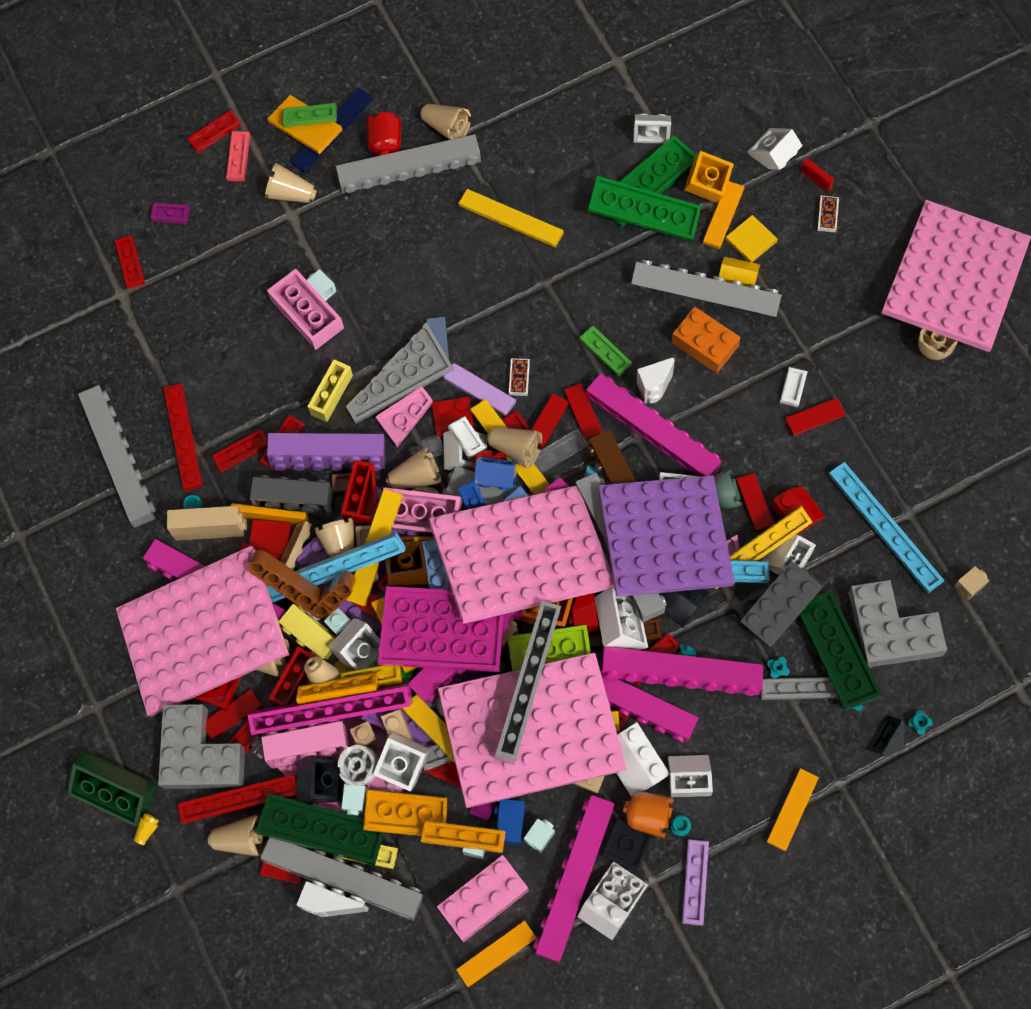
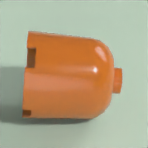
M642 791L635 793L630 802L626 801L623 813L627 814L626 820L628 825L634 830L665 838L666 833L663 832V829L669 826L673 809L669 808V803H673L674 798Z

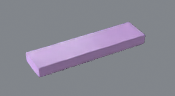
M454 363L452 365L454 370L444 376L445 381L480 402L486 399L495 411L505 417L515 405L516 399Z
M688 839L682 924L703 926L709 841Z

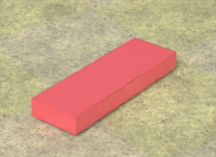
M232 131L227 181H245L250 142L249 132Z

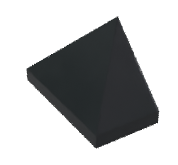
M887 716L868 750L883 756L905 750L904 721Z

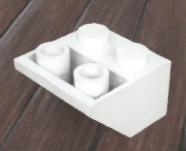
M794 535L765 555L762 561L768 562L769 570L778 575L783 572L792 560H795L804 568L816 545L799 535Z
M709 755L668 756L670 797L712 795V773Z

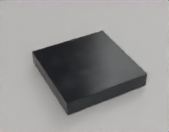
M616 818L601 857L639 873L654 836L634 830L628 825V822Z

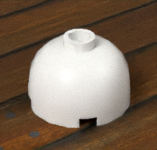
M353 745L344 749L338 760L341 779L352 786H362L372 782L376 777L373 773L379 761L377 754L371 748L363 745Z

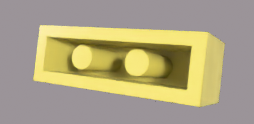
M336 360L332 361L307 406L311 416L328 422L353 377L350 366Z
M292 604L279 620V623L283 625L281 629L289 635L293 634L297 638L296 642L304 648L307 646L312 650L310 653L323 660H327L333 653L328 646L334 641L336 636L297 604Z

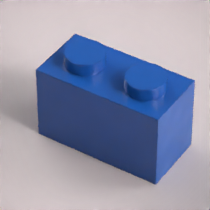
M479 457L476 460L474 480H476L480 487L489 488L497 486L498 489L509 490L515 485L517 461Z
M504 799L500 800V805L496 804L495 817H498V824L494 825L493 829L506 832L504 844L521 845L525 801Z

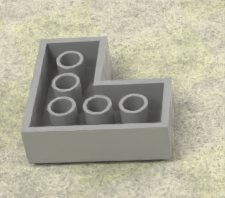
M891 580L851 586L848 595L860 650L869 667L941 657L946 653L947 647L938 612L899 618Z
M203 704L163 705L158 785L164 789L244 787L245 747L241 744H206L208 709Z

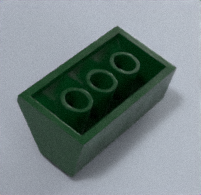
M85 752L73 763L67 795L138 827L140 817H143L144 813H146L153 799L156 784L91 753Z

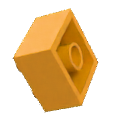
M700 151L693 160L684 191L718 203L725 194L734 164Z

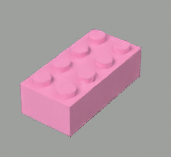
M297 269L267 290L270 300L315 350L344 329L339 315Z
M383 488V490L387 489L404 495L392 530L433 535L429 518L462 511L463 500L459 496Z
M339 720L327 721V724L324 725L310 724L307 725V728L300 730L297 727L287 729V732L280 734L279 732L267 733V736L262 737L265 762L271 768L297 764L298 760L309 757L327 758L341 755L344 749L350 747L347 728Z
M502 855L438 905L437 908L464 943L526 894L529 889Z

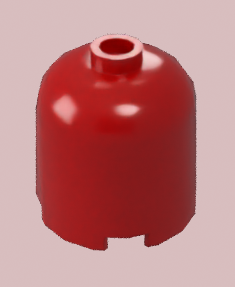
M379 112L377 113L378 116L375 117L369 115L366 118L369 150L378 156L398 152L401 147V117L396 118L394 113Z

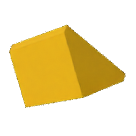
M724 257L719 277L724 278V282L731 283V280L742 282V286L749 287L750 284H756L760 264Z

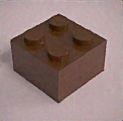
M423 541L404 544L406 547L405 552L385 559L389 587L418 588L429 586Z

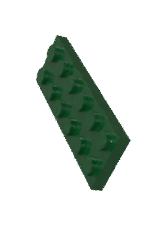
M832 591L815 596L800 613L799 617L844 711L881 698L882 693Z
M269 793L256 830L257 835L374 866L376 865L385 832L363 830V818Z

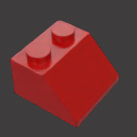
M804 486L787 490L774 498L771 505L780 520L802 506L812 523L795 535L825 518Z

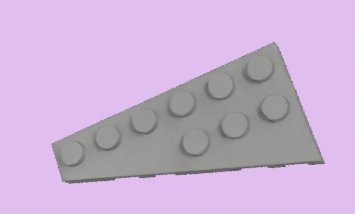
M427 322L410 339L409 343L404 348H401L382 368V371L376 377L374 376L366 388L361 390L346 406L355 424L408 396L421 386L424 387L454 370Z

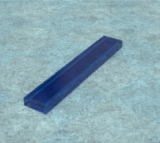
M358 88L337 111V122L335 123L339 124L343 130L320 154L304 146L290 160L291 164L305 173L373 101V97L361 88Z

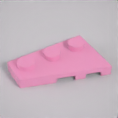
M421 386L377 415L376 420L395 446L398 447L432 405L433 400Z

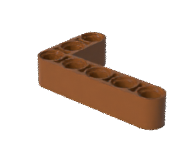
M263 550L254 551L248 564V571L318 619H326L351 595L356 581L352 573L344 571L322 590Z

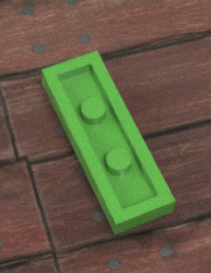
M336 103L286 108L283 114V124L285 127L337 122Z
M594 326L580 337V341L616 376L619 377L632 366V362Z

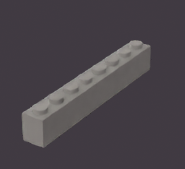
M474 134L337 165L336 169L342 193H351L358 189H369L376 185H386L398 180L404 181L411 177H422L429 173H439L442 170L457 169L464 165H474L481 162L476 135Z
M642 259L641 263L636 262L631 284L769 316H777L782 296L778 294L779 290L768 288L767 291L760 290L761 286L753 284L745 287L742 286V282L735 280L727 283L724 282L722 277L713 276V279L705 278L706 274L695 272V275L688 274L686 269L677 268V271L670 270L669 265L659 264V267L653 266L651 261Z
M98 385L79 393V398L130 523L136 528L156 519L153 513L156 511L154 504L147 499L149 492L146 486H142L140 482L143 479L139 469L135 470L133 465L136 463L132 453H128L127 448L130 447L126 437L122 438L120 432H123L119 421L116 422L114 419L117 416L113 406H109L107 402L110 400L107 391H102Z
M596 472L576 481L575 486L578 487L591 521L609 554L598 491L599 485L606 484L602 477L599 478ZM654 593L630 596L643 622L665 612L667 604L663 595Z
M541 601L498 744L495 760L515 765L561 606Z
M269 838L261 856L263 862L312 882L313 880L318 881L330 889L335 888L343 891L348 896H356L363 899L366 903L409 920H415L423 900V894H420L421 890L409 886L408 889L402 887V883L394 879H390V881L384 880L381 874L373 871L370 874L363 871L364 868L355 864L348 866L344 864V860L338 857L330 859L325 857L326 853L317 850L313 852L307 850L306 847Z

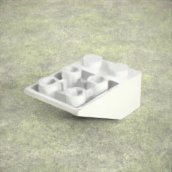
M613 862L584 903L577 917L613 940L648 884Z
M315 880L312 883L306 881L297 902V906L302 910L320 917L368 912L369 909L364 905L363 899L353 895L347 898L343 891L332 888L331 891L327 890L324 884Z

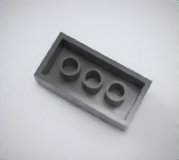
M261 475L253 477L250 500L253 506L305 512L310 516L332 517L334 493L330 483H327L325 480L313 482L303 478L290 480L286 477H278V479Z
M792 560L743 617L741 622L772 647L824 587V584L799 563Z

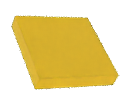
M753 215L726 236V241L751 263L778 240Z

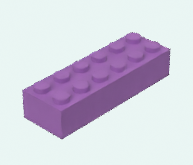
M268 433L267 456L271 468L275 470H285V468H293L298 471L304 470V468H312L316 471L323 469H332L334 471H341L342 469L352 470L354 461L358 460L373 463L375 471L385 469L384 434Z

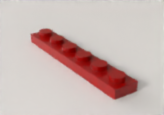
M180 383L164 387L184 491L202 488L203 483L183 385Z
M293 774L179 803L181 824L265 804L268 793L284 798L296 796L297 775Z

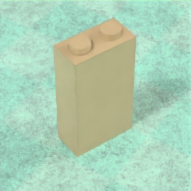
M237 506L167 510V529L176 541L243 537L244 530H247V520L243 518V513L239 511Z

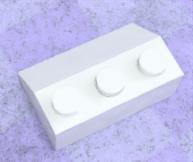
M612 588L594 597L603 646L632 650L648 648L643 621L630 596L616 597L615 588Z
M637 722L617 734L627 769L616 774L631 798L635 793L647 790L670 775Z

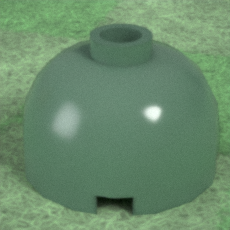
M730 469L714 477L719 506L725 509L742 505L738 501L741 499L737 482L735 479L731 480L730 475L733 474Z

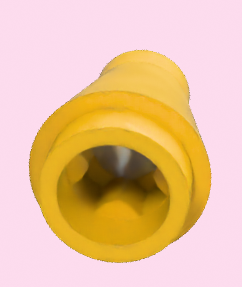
M144 813L143 817L139 819L133 841L145 845L148 838L159 826L157 824L159 819Z

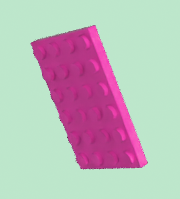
M386 586L378 664L500 672L504 614L463 624L452 590Z

